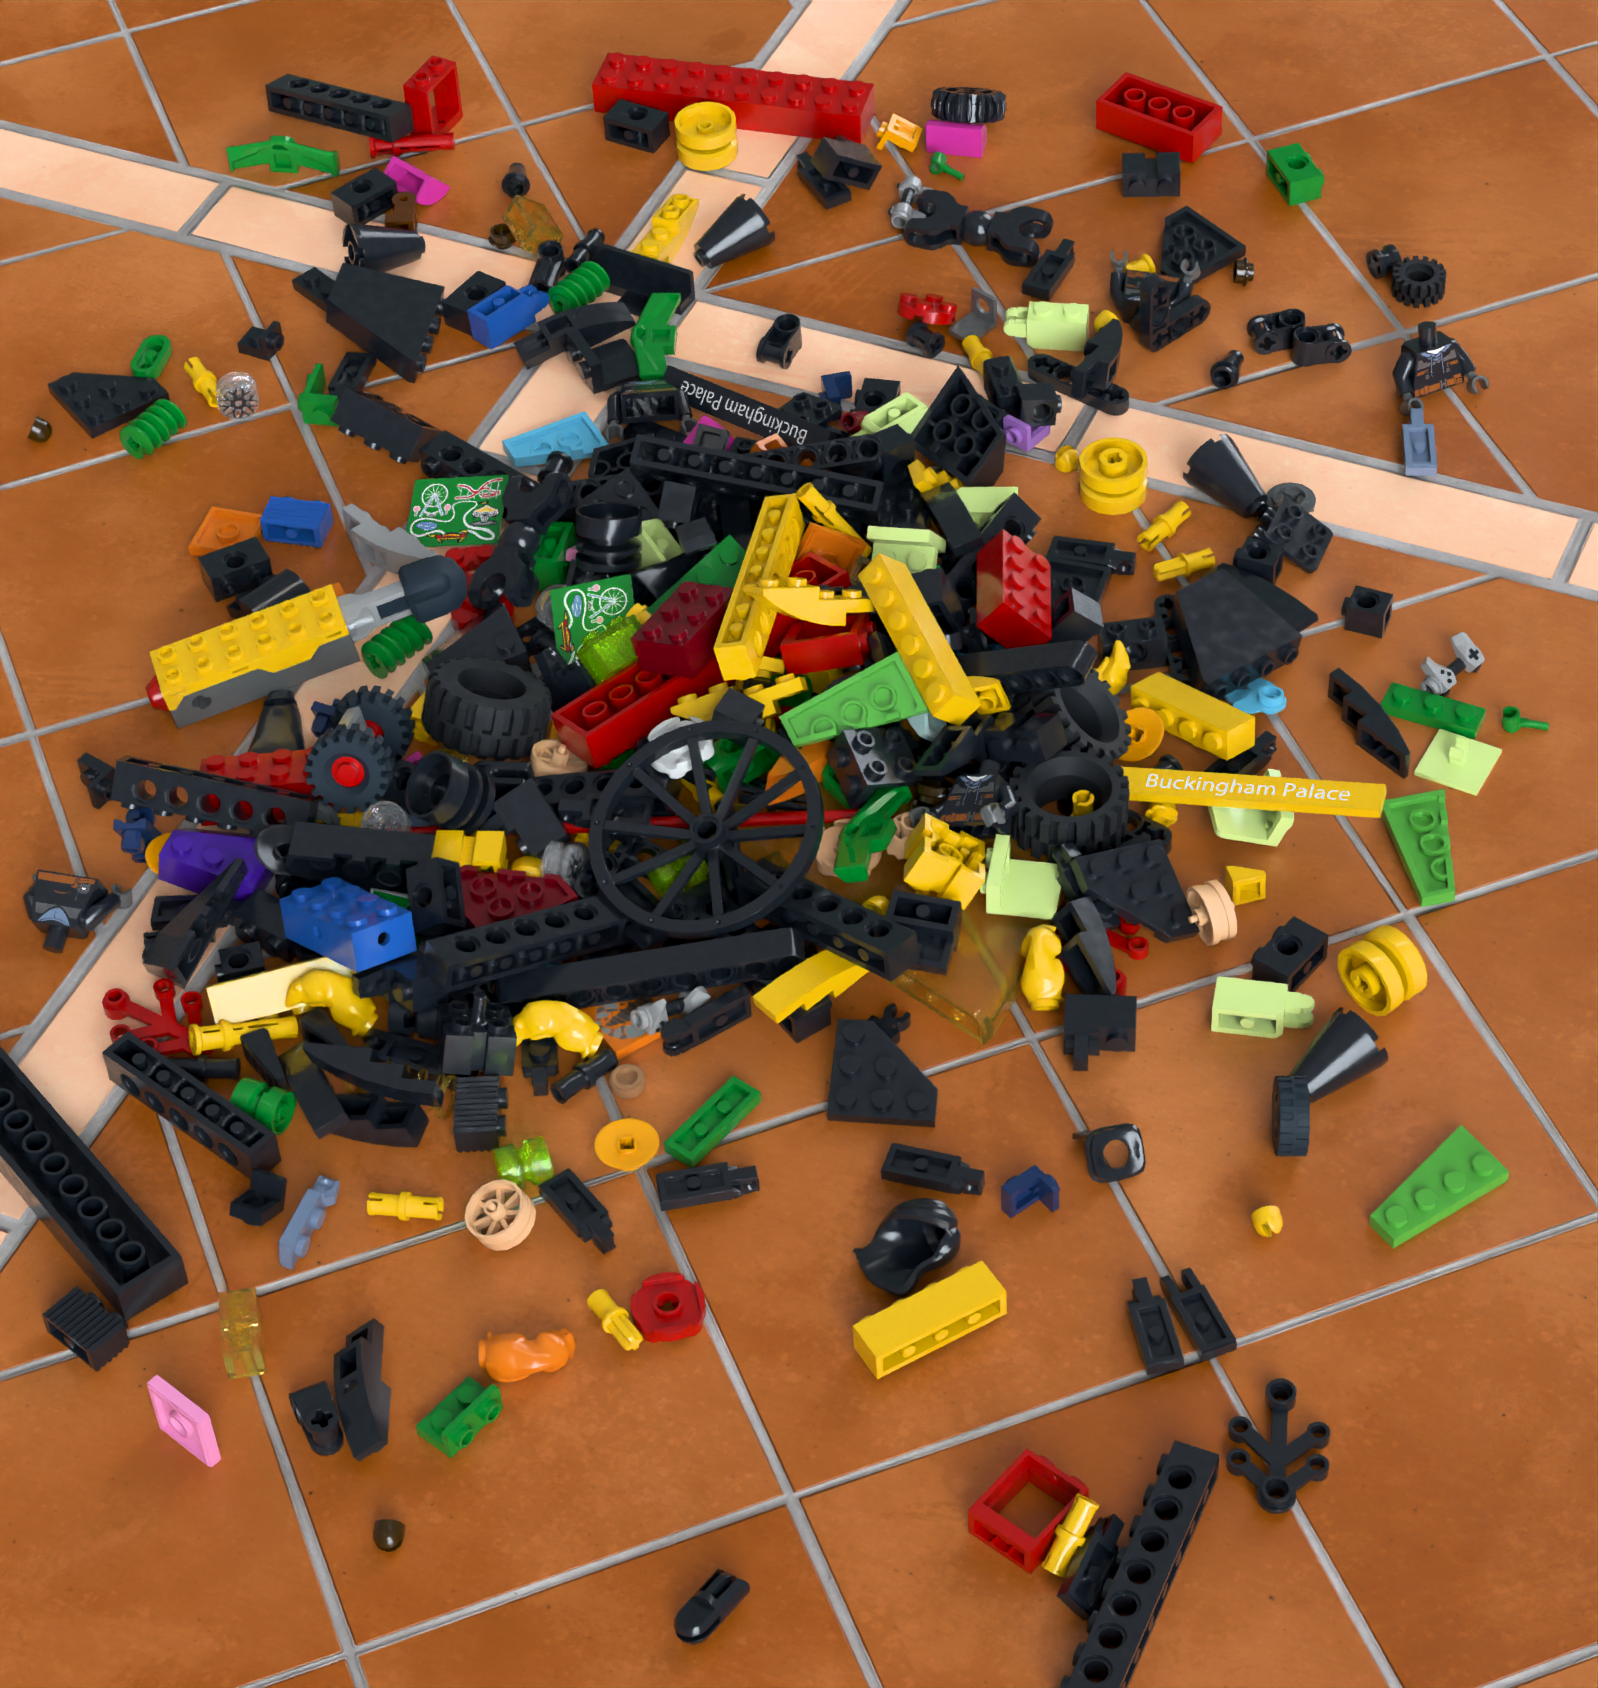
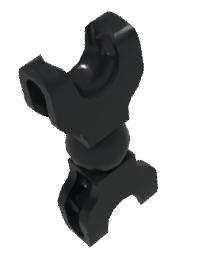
M927 189L921 192L917 200L918 210L926 214V218H911L906 223L902 234L907 244L926 250H937L950 244L961 245L963 239L974 247L988 244V250L1000 254L1002 260L1008 265L1031 268L1037 264L1040 258V250L1036 241L1030 238H1046L1054 226V221L1049 212L1028 206L1018 207L1009 212L996 211L993 217L983 210L969 212L968 206L958 204L950 193Z
M553 472L547 474L537 489L525 475L510 478L502 496L503 505L508 511L505 521L509 525L501 534V546L495 547L491 557L474 571L468 588V599L475 609L488 610L498 602L503 594L516 608L528 607L532 604L540 585L538 576L534 573L536 560L533 558L540 548V535H546L549 526L567 511L573 494V484L566 473Z

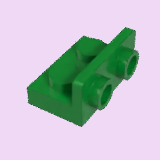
M468 1376L416 1425L417 1434L452 1458L460 1449L466 1448L472 1442L474 1436L487 1423H492L499 1416L503 1409L499 1387L491 1384L486 1389Z

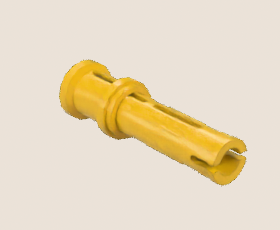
M292 1015L231 1024L230 1021L220 1020L216 1025L198 1027L197 1024H190L188 1030L190 1049L193 1055H200L202 1051L221 1049L224 1052L230 1051L234 1045L241 1044V1035L262 1028L268 1030L271 1040L297 1038V1020Z

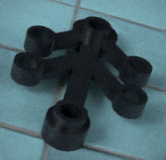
M1283 1378L1274 1379L1266 1386L1265 1402L1268 1408L1272 1410L1271 1445L1252 1428L1251 1421L1246 1417L1237 1416L1232 1418L1228 1427L1229 1438L1233 1442L1245 1443L1270 1466L1268 1477L1250 1461L1249 1453L1239 1448L1233 1449L1228 1453L1227 1470L1236 1476L1243 1475L1258 1489L1256 1495L1258 1504L1262 1509L1273 1514H1282L1292 1509L1296 1502V1491L1311 1480L1316 1482L1323 1481L1329 1473L1328 1459L1323 1455L1313 1454L1306 1459L1305 1466L1285 1478V1469L1288 1465L1310 1449H1322L1329 1444L1330 1428L1325 1423L1313 1422L1308 1426L1304 1434L1287 1445L1288 1412L1296 1404L1297 1389L1291 1381ZM1277 1398H1283V1399H1285V1400H1284V1401H1280V1400H1276V1399H1277ZM1237 1427H1242L1246 1429V1431L1237 1432L1234 1429ZM1321 1433L1324 1437L1316 1438L1312 1434ZM1238 1459L1244 1461L1245 1463L1237 1465L1234 1464L1232 1461ZM1314 1465H1319L1323 1469L1314 1470L1311 1467ZM1278 1495L1282 1498H1272L1271 1496Z

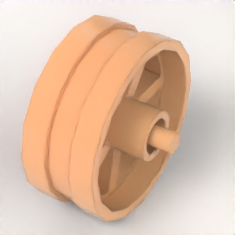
M558 739L541 740L535 743L531 750L529 763L533 768L535 777L587 772L589 767L587 762L566 749V745L561 744Z
M1212 879L1204 882L1203 885L1189 887L1186 892V900L1192 911V916L1188 917L1189 923L1195 922L1200 932L1197 935L1206 946H1212L1222 940L1227 941L1235 938L1237 934L1235 905L1231 902L1223 885L1217 879Z
M505 1179L494 1180L481 1186L472 1195L465 1211V1222L468 1230L486 1248L495 1251L508 1250L520 1244L529 1235L536 1217L533 1201L514 1182ZM505 1196H511V1198L505 1203ZM520 1203L519 1210H513ZM490 1226L486 1235H482L481 1229Z

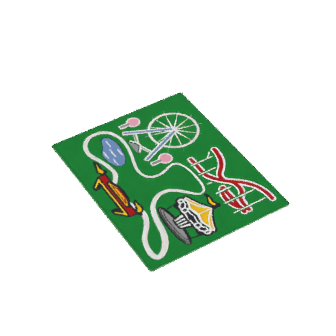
M509 475L415 480L406 532L410 535H415L425 547L497 544L504 509L502 496L508 484Z
M630 574L550 590L556 649L568 665L583 656L586 657L587 661L593 659L629 626V620L625 616L634 606Z

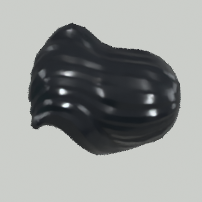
M931 1198L904 1201L888 1212L871 1242L863 1248H855L853 1252L868 1281L892 1296L905 1297L914 1290L925 1273L943 1267L955 1258L961 1244L958 1219L952 1209L942 1201Z

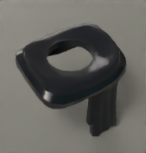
M1134 1124L1112 1125L1093 1131L1084 1130L1072 1134V1139L1084 1140L1088 1174L1096 1182L1110 1183L1128 1179L1140 1174L1145 1169L1146 1161L1143 1141L1139 1128ZM1112 1140L1122 1141L1128 1149L1127 1162L1120 1168L1108 1166L1103 1157L1105 1146Z

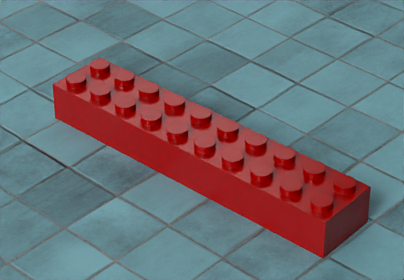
M619 52L607 53L592 83L595 112L608 113L617 101L622 99L668 112L669 121H674L677 113L689 105L700 102H716L728 106L735 113L737 129L815 139L826 137L836 140L837 135H841L859 144H862L875 113L874 84L838 80L831 77H813L806 74H787L780 71H762L753 68L745 69L729 67L727 65H711L701 62L677 61L675 59H660L649 56L626 55Z
M811 551L793 562L789 577L806 578L807 584L813 586H841L845 589L852 586L848 571ZM777 612L763 656L772 658L780 653V644L792 623L804 620ZM716 656L694 679L641 671L637 660L552 713L551 718L561 744H565L566 749L598 769L609 764L615 757L626 750L636 747L637 742L642 737L649 735L663 721L680 717L673 715L670 710L671 707L679 705L678 698L696 693L697 698L710 694L708 688L725 682L730 685L736 682V680L724 681Z

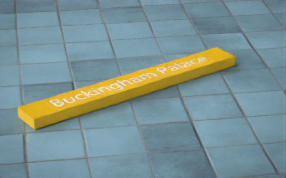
M1121 766L1124 769L1123 776H1127L1129 780V800L1381 818L1387 793L1386 784Z

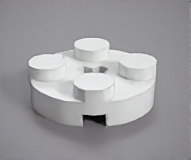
M689 716L691 721H680L679 717L670 718L657 725L648 736L649 742L677 728L704 721ZM713 739L699 741L702 761L704 762L714 755ZM688 745L662 756L653 762L651 766L661 773H667L670 778L677 779L683 777L688 771L692 770Z

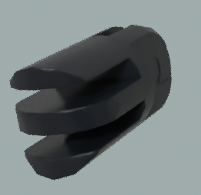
M718 1568L679 1610L674 1618V1628L677 1637L683 1643L691 1645L700 1644L708 1639L748 1595L750 1585L746 1581Z

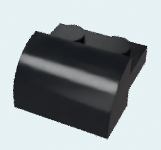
M286 568L277 575L273 574L264 577L258 586L237 595L236 600L226 606L232 618L239 619L311 591L296 573Z
M893 890L885 917L917 932L920 960L909 969L947 976L952 954L957 950L962 922L961 902Z

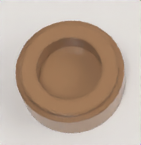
M634 1064L617 1066L609 1077L612 1093L622 1099L635 1098L642 1094L646 1087L644 1071Z

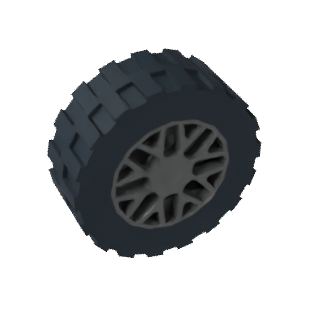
M1275 1076L1272 1093V1139L1274 1153L1276 1156H1307L1310 1134L1308 1081L1306 1076Z

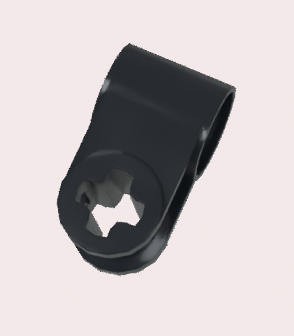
M1287 309L1272 314L1258 315L1250 319L1246 329L1248 335L1254 339L1253 346L1255 351L1264 355L1292 349L1293 333L1297 328L1306 326V316L1299 309Z
M793 314L778 316L758 344L756 352L757 361L760 363L768 361L779 364L782 369H788L803 345L800 319Z
M1337 323L1312 327L1303 326L1297 328L1293 333L1291 360L1294 364L1302 367L1340 363L1351 355L1352 348L1350 343L1344 339L1345 332L1343 327Z
M323 1380L289 1393L290 1404L296 1420L302 1426L314 1453L328 1456L338 1452L343 1447L344 1436L339 1425V1414L326 1381Z

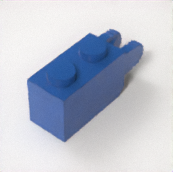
M531 284L525 285V287L519 290L509 285L504 286L467 310L473 339L490 349L500 346L503 342L536 321L535 314L543 308L545 309L547 304H549L550 297L544 291L537 292V288Z

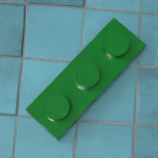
M1394 682L1391 683L1381 702V706L1387 715L1435 729H1442L1475 740L1486 718L1485 708Z
M732 1076L664 1142L665 1152L690 1168H694L762 1101L761 1092L737 1077Z

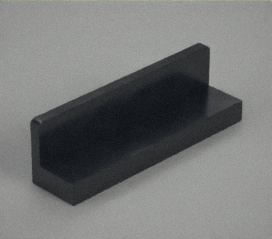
M593 241L590 244L591 261L603 267L610 279L609 290H604V292L645 304L651 293H681V303L675 311V314L682 315L695 300L693 271L597 241Z

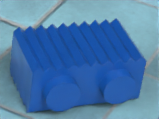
M270 496V500H268V504L264 508V513L262 512V517L260 516L263 539L266 542L270 540L271 542L289 543L290 545L292 543L295 545L300 544L301 546L306 545L307 547L311 545L313 548L317 546L319 549L323 546L334 523L329 503H324L320 500H297L289 496L283 498Z

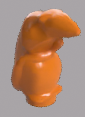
M561 1328L557 1331L540 1332L534 1340H527L525 1335L507 1332L493 1336L491 1332H488L487 1339H480L479 1366L480 1369H486L492 1379L505 1383L523 1380L539 1371L552 1373L565 1366L568 1359L573 1358L576 1341L572 1332L567 1328Z

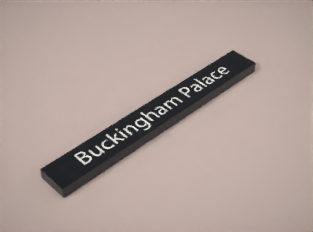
M668 365L663 380H666L678 389H682L688 397L690 407L765 438L777 433L788 447L837 438V432L676 367Z

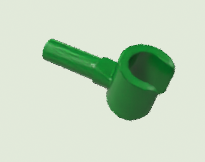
M938 151L933 153L929 166L932 174L944 172L961 181L964 179L965 174L946 164L947 157L944 153Z
M1514 706L1503 708L1502 726L1506 732L1514 733L1521 727L1548 731V722L1521 718L1520 710Z

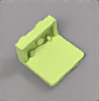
M1269 768L1263 775L1282 777L1280 770ZM1208 806L1215 834L1225 839L1277 847L1286 831L1292 827L1294 822V812Z
M996 834L994 848H987L985 866L989 868V872L985 873V881L980 887V893L986 894V913L1052 919L1057 914L1061 894V886L1057 881V878L1060 876L1057 869L1058 865L1010 859V835Z

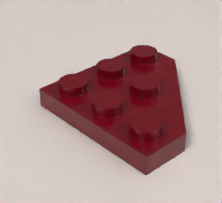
M464 865L460 867L466 924L471 929L578 901V895L560 875L546 874L545 878L526 876V871L498 869V872L494 873L479 871L478 866Z

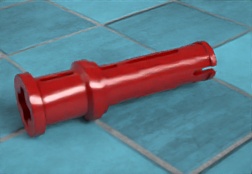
M454 132L405 135L394 142L369 137L371 159H376L379 155L400 157L403 153L455 150Z

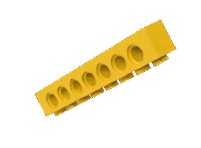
M796 493L764 498L713 648L724 681L736 679L742 681L757 676L777 612L750 596L745 591V584H758L759 578L778 579L779 583H787V578L789 577L805 528Z

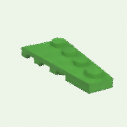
M895 652L784 713L779 718L793 745L799 748L836 738L843 730L874 728L930 713L901 655Z
M1445 789L1385 800L1381 814L1421 907L1455 900V883L1450 854Z
M1460 1125L1370 1215L1369 1225L1394 1249L1508 1181L1509 1170Z

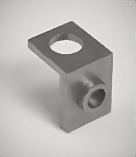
M976 287L971 289L972 312L949 328V334L961 341L969 335H976L981 339L997 327V299ZM979 298L988 304L989 312L980 306Z

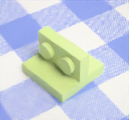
M868 526L867 539L874 543L872 560L879 553L906 564L910 574L922 572L925 569H936L938 553H945L946 540L931 530Z

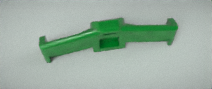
M272 135L268 141L226 147L230 172H234L238 168L268 163L271 172L298 173L300 166L331 173L333 177H338L341 169L338 151L332 150L329 152L297 144L293 138L288 136Z
M651 293L635 327L631 330L630 343L634 348L639 377L643 381L663 380L667 369L665 355H675L678 335L677 325H669L681 303V293Z
M907 785L877 789L854 817L843 826L838 835L839 844L833 872L845 883L868 880L871 852L878 853L886 850L897 831L894 820L890 817L902 803H908L912 799V794Z

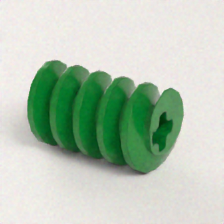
M593 261L582 263L572 273L565 276L564 279L549 289L547 294L550 297V301L548 303L553 313L558 314L594 302L596 297L603 295L604 290H609L610 279L603 267Z
M158 399L145 412L139 414L137 419H133L120 430V441L128 453L140 460L144 454L151 455L154 452V448L158 449L162 446V442H167L171 435L177 434L179 429L187 426L186 417L178 406L171 401Z
M412 614L391 622L389 627L382 629L380 634H376L371 638V641L365 642L361 648L362 658L374 676L385 679L388 676V672L392 673L397 669V665L405 664L406 658L414 657L415 651L423 650L424 644L429 645L432 643L433 636L425 623L417 622Z

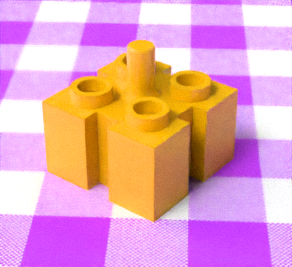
M925 813L904 843V858L907 859L904 865V882L916 890L915 894L929 896L932 891H935L938 898L960 901L962 910H965L985 881V865L982 864L985 858V842L963 831H960L958 834L949 829V824Z
M461 830L436 831L432 858L439 857L460 863V867L464 865L478 866L479 871L497 873L498 869L509 870L510 868L509 859H506L507 846L504 831L476 830L471 836H466L464 831Z

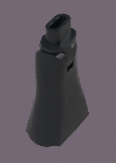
M715 547L687 557L684 553H681L664 562L630 573L634 602L636 604L639 603L641 606L648 603L647 607L649 608Z
M280 690L272 691L268 694L248 752L261 754L272 753L279 749H288L290 751L306 749L301 715L292 691Z

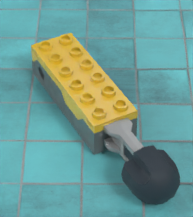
M442 555L426 557L400 567L398 571L400 581L365 594L348 593L337 597L332 584L162 646L150 651L156 674L145 687L153 709L170 712L179 729L267 696L272 691H280L361 660L354 642L366 638L374 628L412 614L417 622L423 624L447 615L459 608L467 597L466 574L452 558Z

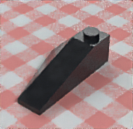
M237 857L158 933L154 941L148 942L142 954V964L148 973L161 979L168 978L173 981L174 985L185 989L249 871L244 860Z

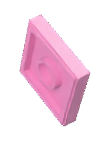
M154 1376L147 1382V1387L159 1428L200 1461L212 1468L221 1460L209 1414L160 1376Z

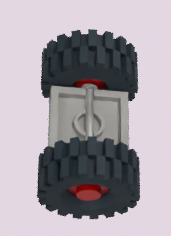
M366 685L361 686L357 693L354 689L348 692L347 696L341 699L334 710L328 729L323 736L321 735L310 751L307 757L308 761L305 764V772H309L305 778L307 785L314 784L311 793L314 797L320 794L323 797L320 803L325 807L330 802L335 805L333 811L339 813L343 807H347V814H354L357 807L360 808L361 812L368 810L371 804L375 806L387 790L394 774L392 769L395 763H398V760H401L406 754L415 734L412 732L415 728V720H410L413 713L411 708L403 709L405 700L401 696L397 700L392 698L394 691L390 689L384 694L380 692L381 686L374 685L372 690L368 691Z

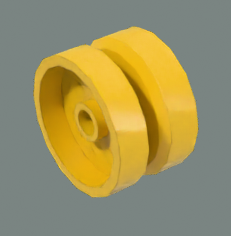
M700 102L689 105L677 113L674 120L678 159L684 166L701 171L718 170L728 166L736 159L738 154L735 113L728 106L716 102Z
M1111 437L1094 441L1082 450L1079 458V494L1081 501L1089 509L1100 514L1120 515L1136 510L1144 503L1147 496L1148 481L1146 476L1148 473V459L1146 451L1139 444L1129 439Z
M1381 925L1367 933L1362 940L1353 942L1338 955L1337 967L1340 979L1347 992L1361 1008L1372 1015L1386 1016L1398 1008L1403 1001L1411 999L1427 986L1428 975L1425 963L1418 949L1406 935L1392 926Z

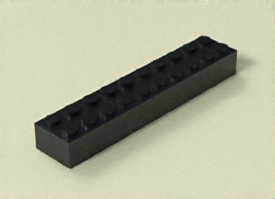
M0 1046V1172L125 1321H128L189 1283L182 1256Z

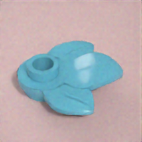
M1262 678L1250 682L1246 689H1237L1224 696L1226 701L1232 704L1233 707L1248 714L1259 712L1276 714L1284 710L1287 703L1284 691Z

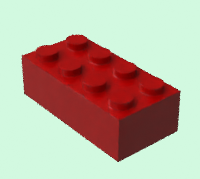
M1125 72L1096 100V129L1158 152H1179L1182 161L1193 164L1222 134L1223 106Z
M1003 529L977 552L976 626L1006 649L1046 644L1052 639L1050 564L1043 555L1035 554L1027 548L1018 536H1012Z
M313 746L305 750L290 751L288 749H279L272 753L257 754L255 752H246L239 756L228 757L213 755L206 759H201L199 771L313 795L311 790L314 784L307 785L305 779L309 773L305 772V764L308 761L307 757ZM210 794L209 802L211 806L215 809H220V799L216 795ZM242 800V811L244 814L252 816L253 808L251 804ZM275 807L273 810L274 818L276 820L285 819L284 812L280 808ZM205 820V823H201L202 826L218 824L217 822Z

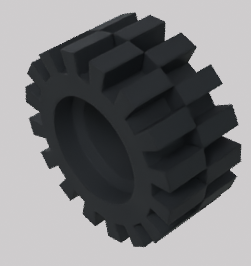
M1413 256V260H1410L1408 257L1404 258L1403 262H1397L1393 268L1392 296L1397 297L1396 301L1399 303L1404 301V305L1408 307L1411 303L1414 304V308H1419L1420 304H1423L1424 308L1430 307V302L1435 305L1438 303V299H1443L1445 294L1446 269H1444L1442 263L1437 265V260L1435 259L1428 261L1426 256H1423V260L1418 259V256Z

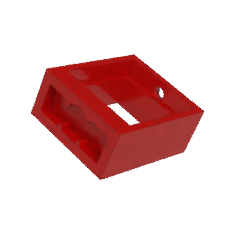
M432 55L403 85L405 103L411 104L414 131L410 135L448 133L463 118L456 62ZM433 90L435 105L431 108L429 93Z
M869 612L846 614V626H830L808 621L792 623L780 644L786 674L794 673V675L864 664L871 652L867 637L874 631H878L875 621L870 620Z
M1026 1448L968 1509V1532L1031 1574L1046 1558L1057 1536L1054 1531L1058 1524H1063L1076 1494L1089 1498V1489L1079 1478L1068 1476L1056 1468L1047 1457L1043 1455L1038 1456ZM1028 1482L1065 1506L1036 1539L999 1515L1004 1507Z

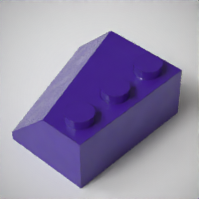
M195 828L173 830L159 853L158 879L200 894L237 857L244 860L249 871L232 901L246 900L257 888L265 891L275 873L267 870L259 862L254 850L257 836L251 834ZM281 852L280 855L285 857L286 853Z

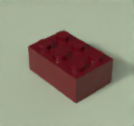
M684 581L679 585L676 591L660 605L659 609L630 638L641 671L694 679L716 656L713 648L734 588L700 584L692 581Z

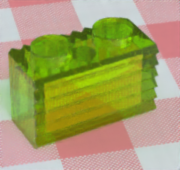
M634 614L625 620L622 616H618L606 625L605 631L599 633L597 629L593 630L581 640L583 645L576 655L580 658V662L584 664V668L588 669L592 679H595L596 684L602 683L637 661L630 638L642 625Z

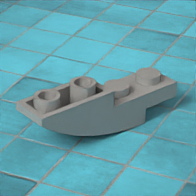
M353 503L342 509L346 532L353 538L355 553L384 570L398 575L400 567L426 557L437 556L434 550H429L421 544L415 535H410L401 527L390 532L386 526H381L373 520L367 511H362Z

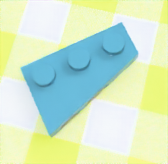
M585 411L502 441L503 450L515 467L546 464L547 457L552 451H562L569 455L572 460L591 458L594 448L609 445Z

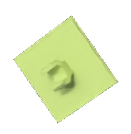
M1439 729L1416 767L1414 775L1477 796L1501 755L1502 749Z

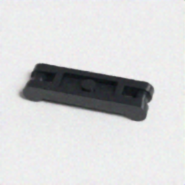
M375 1028L369 1029L363 1038L364 1045L359 1046L373 1048L381 1063L403 1064L413 1078L436 1081L438 1085L448 1087L454 1093H456V1077H474L479 1073V1071H471L470 1075L442 1074L439 1054H437L435 1045Z

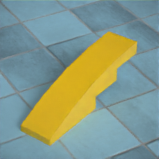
M825 949L782 974L752 997L754 1004L775 1023L779 1024L800 1006L807 1011L827 994L836 998L869 971Z

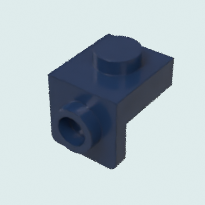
M850 371L822 375V392L818 393V397L840 405L841 399L851 398L853 394ZM839 415L832 421L840 420L841 415Z
M1034 1165L1020 1175L1009 1178L1001 1186V1210L1012 1218L1040 1200L1051 1212H1054L1059 1208V1185L1053 1176L1045 1174Z

